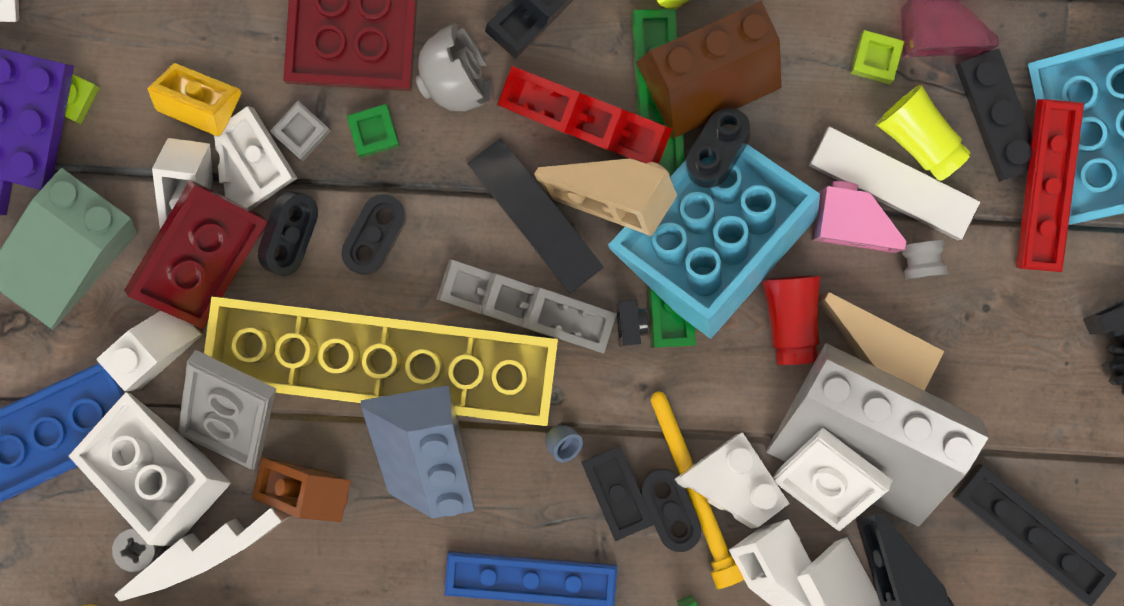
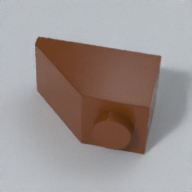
M262 457L252 499L297 518L341 522L344 508L348 502L351 480L324 470Z

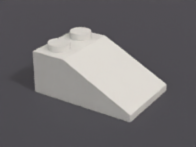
M125 392L69 455L72 461L148 545L173 546L191 529L231 484L201 451L128 392Z

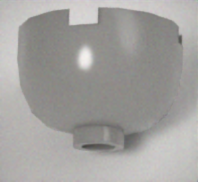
M453 23L439 30L427 40L419 53L418 69L420 74L416 76L417 86L426 99L432 98L440 107L449 111L466 112L493 101L495 96L492 78L484 82L480 66H487L484 57L464 28L457 31V24Z

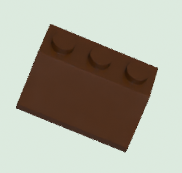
M762 1L652 49L636 62L665 126L673 129L670 135L671 139L706 124L710 117L721 109H738L782 88L780 39Z

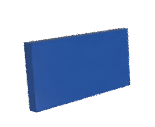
M100 363L0 408V503L78 467L69 455L127 392L118 385Z

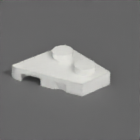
M247 106L232 116L220 137L214 135L215 147L220 156L218 165L219 183H224L226 198L252 210L298 179L253 107Z
M743 432L730 438L675 478L680 486L684 488L689 487L707 498L708 503L720 510L729 511L736 520L751 529L758 528L790 504Z

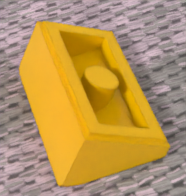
M176 63L170 66L147 88L154 108L158 112L217 137H220L226 129L241 96L239 88Z

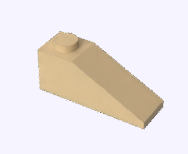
M631 158L538 167L534 173L541 188L551 200L649 236L654 234L677 197L670 175L664 167L654 162L646 164Z
M830 292L821 294L818 299L819 305L860 360L925 391L944 353L943 350Z

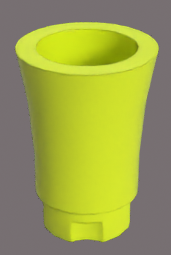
M922 84L898 100L876 123L877 127L896 140L926 171L930 170L939 181L949 177L970 157L969 150L961 143L962 138L952 129L935 107Z

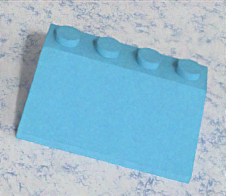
M1124 37L1028 63L1036 103L1037 99L1084 103L1069 225L1124 214Z
M748 144L727 179L716 187L703 188L694 184L688 176L685 160L670 177L677 197L654 234L649 236L624 227L608 245L609 249L668 306L710 339L818 217L820 193ZM711 157L701 160L704 164H711L715 161Z

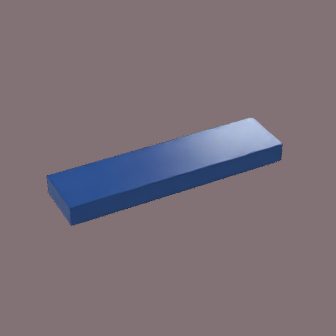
M449 551L444 596L568 606H614L617 564Z

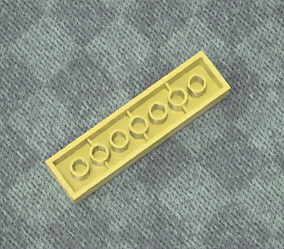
M211 297L204 354L276 388L275 393L361 403V400L449 385L456 415L547 426L558 339Z

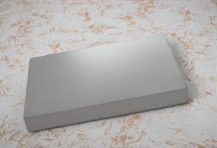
M195 350L187 360L178 433L203 447L254 470L262 456L276 388Z

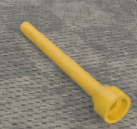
M657 391L652 394L650 401L681 475L692 467L694 463L667 396L663 392ZM689 487L685 488L714 559L711 562L713 570L710 574L716 589L729 587L743 581L744 578L732 555L729 553L707 498Z

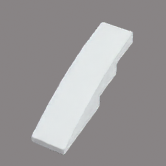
M272 507L246 529L236 518L225 523L203 543L191 533L178 540L119 590L115 596L119 601L165 589L201 574L254 544L290 516Z

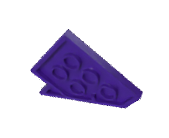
M0 48V215H7L13 183L41 190L54 175L74 66Z

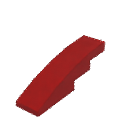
M511 66L497 103L498 106L553 129L646 164L649 162L659 164L673 130L514 66Z

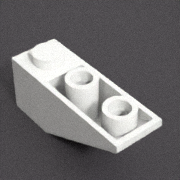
M789 519L762 526L729 549L749 589L771 606H811L797 576L812 562Z

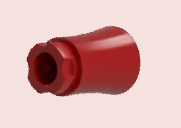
M821 275L781 277L761 281L768 307L772 347L776 348L775 357L776 364L814 363L818 357L816 345L820 344L818 298Z

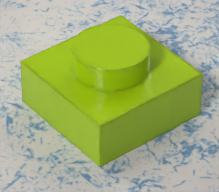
M73 74L65 117L82 124L100 87Z

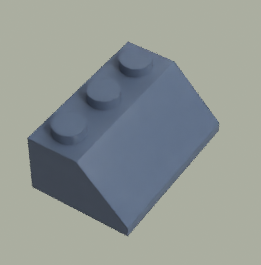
M449 385L361 400V409L389 494L430 518L455 516L474 511L471 471Z

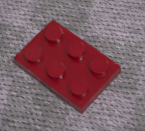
M190 179L124 291L130 298L204 329L209 320L211 297H223L268 221L262 215Z

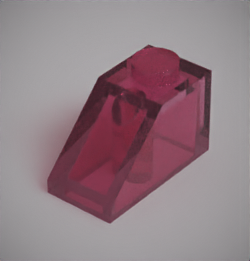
M908 0L901 8L902 40L904 41L903 58L981 55L990 52L999 45L998 36L959 0Z

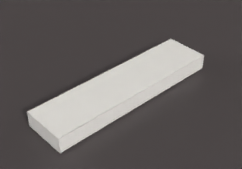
M831 127L826 129L808 165L837 181L858 184V191L870 192L875 200L957 241L962 240L980 204V201Z

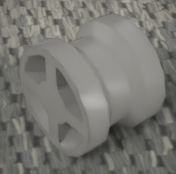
M944 240L906 245L905 250L901 251L902 255L907 258L908 264L904 271L905 280L948 274L947 265L942 262L941 253L945 249Z
M130 528L120 533L114 540L112 557L121 569L136 572L148 567L163 554L164 546L148 545L134 528Z

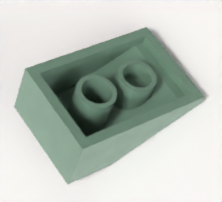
M60 168L31 200L0 249V292L48 328L54 330L137 235L131 218L66 170Z

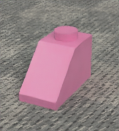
M833 181L832 187L827 186L819 192L818 217L815 219L812 241L890 253L905 250L906 240L870 192L858 191V184L845 181Z

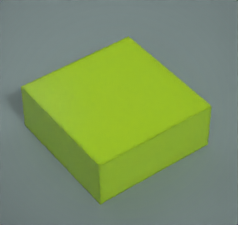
M864 30L859 37L850 74L891 84L895 79L904 41Z

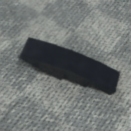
M512 0L487 23L485 32L516 59L573 0Z
M501 138L467 163L569 294L604 268L564 215Z

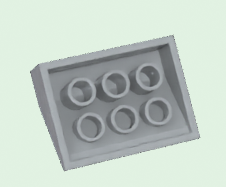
M825 343L767 447L766 453L786 462L823 427L893 480L889 491L875 501L873 505L919 527L965 477L989 437L981 418Z

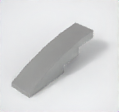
M450 259L436 300L603 354L617 313Z

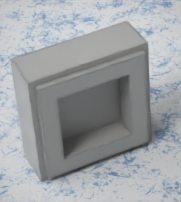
M297 101L270 132L300 160L304 161L331 130Z

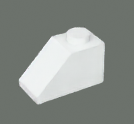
M172 138L166 140L152 168L160 229L190 179L211 190L213 172L209 143Z
M159 311L128 330L96 360L124 391H140L203 334L195 325Z

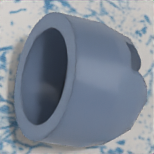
M557 425L547 432L545 444L548 452L554 459L563 463L572 460L578 455L582 449L583 440L573 428Z

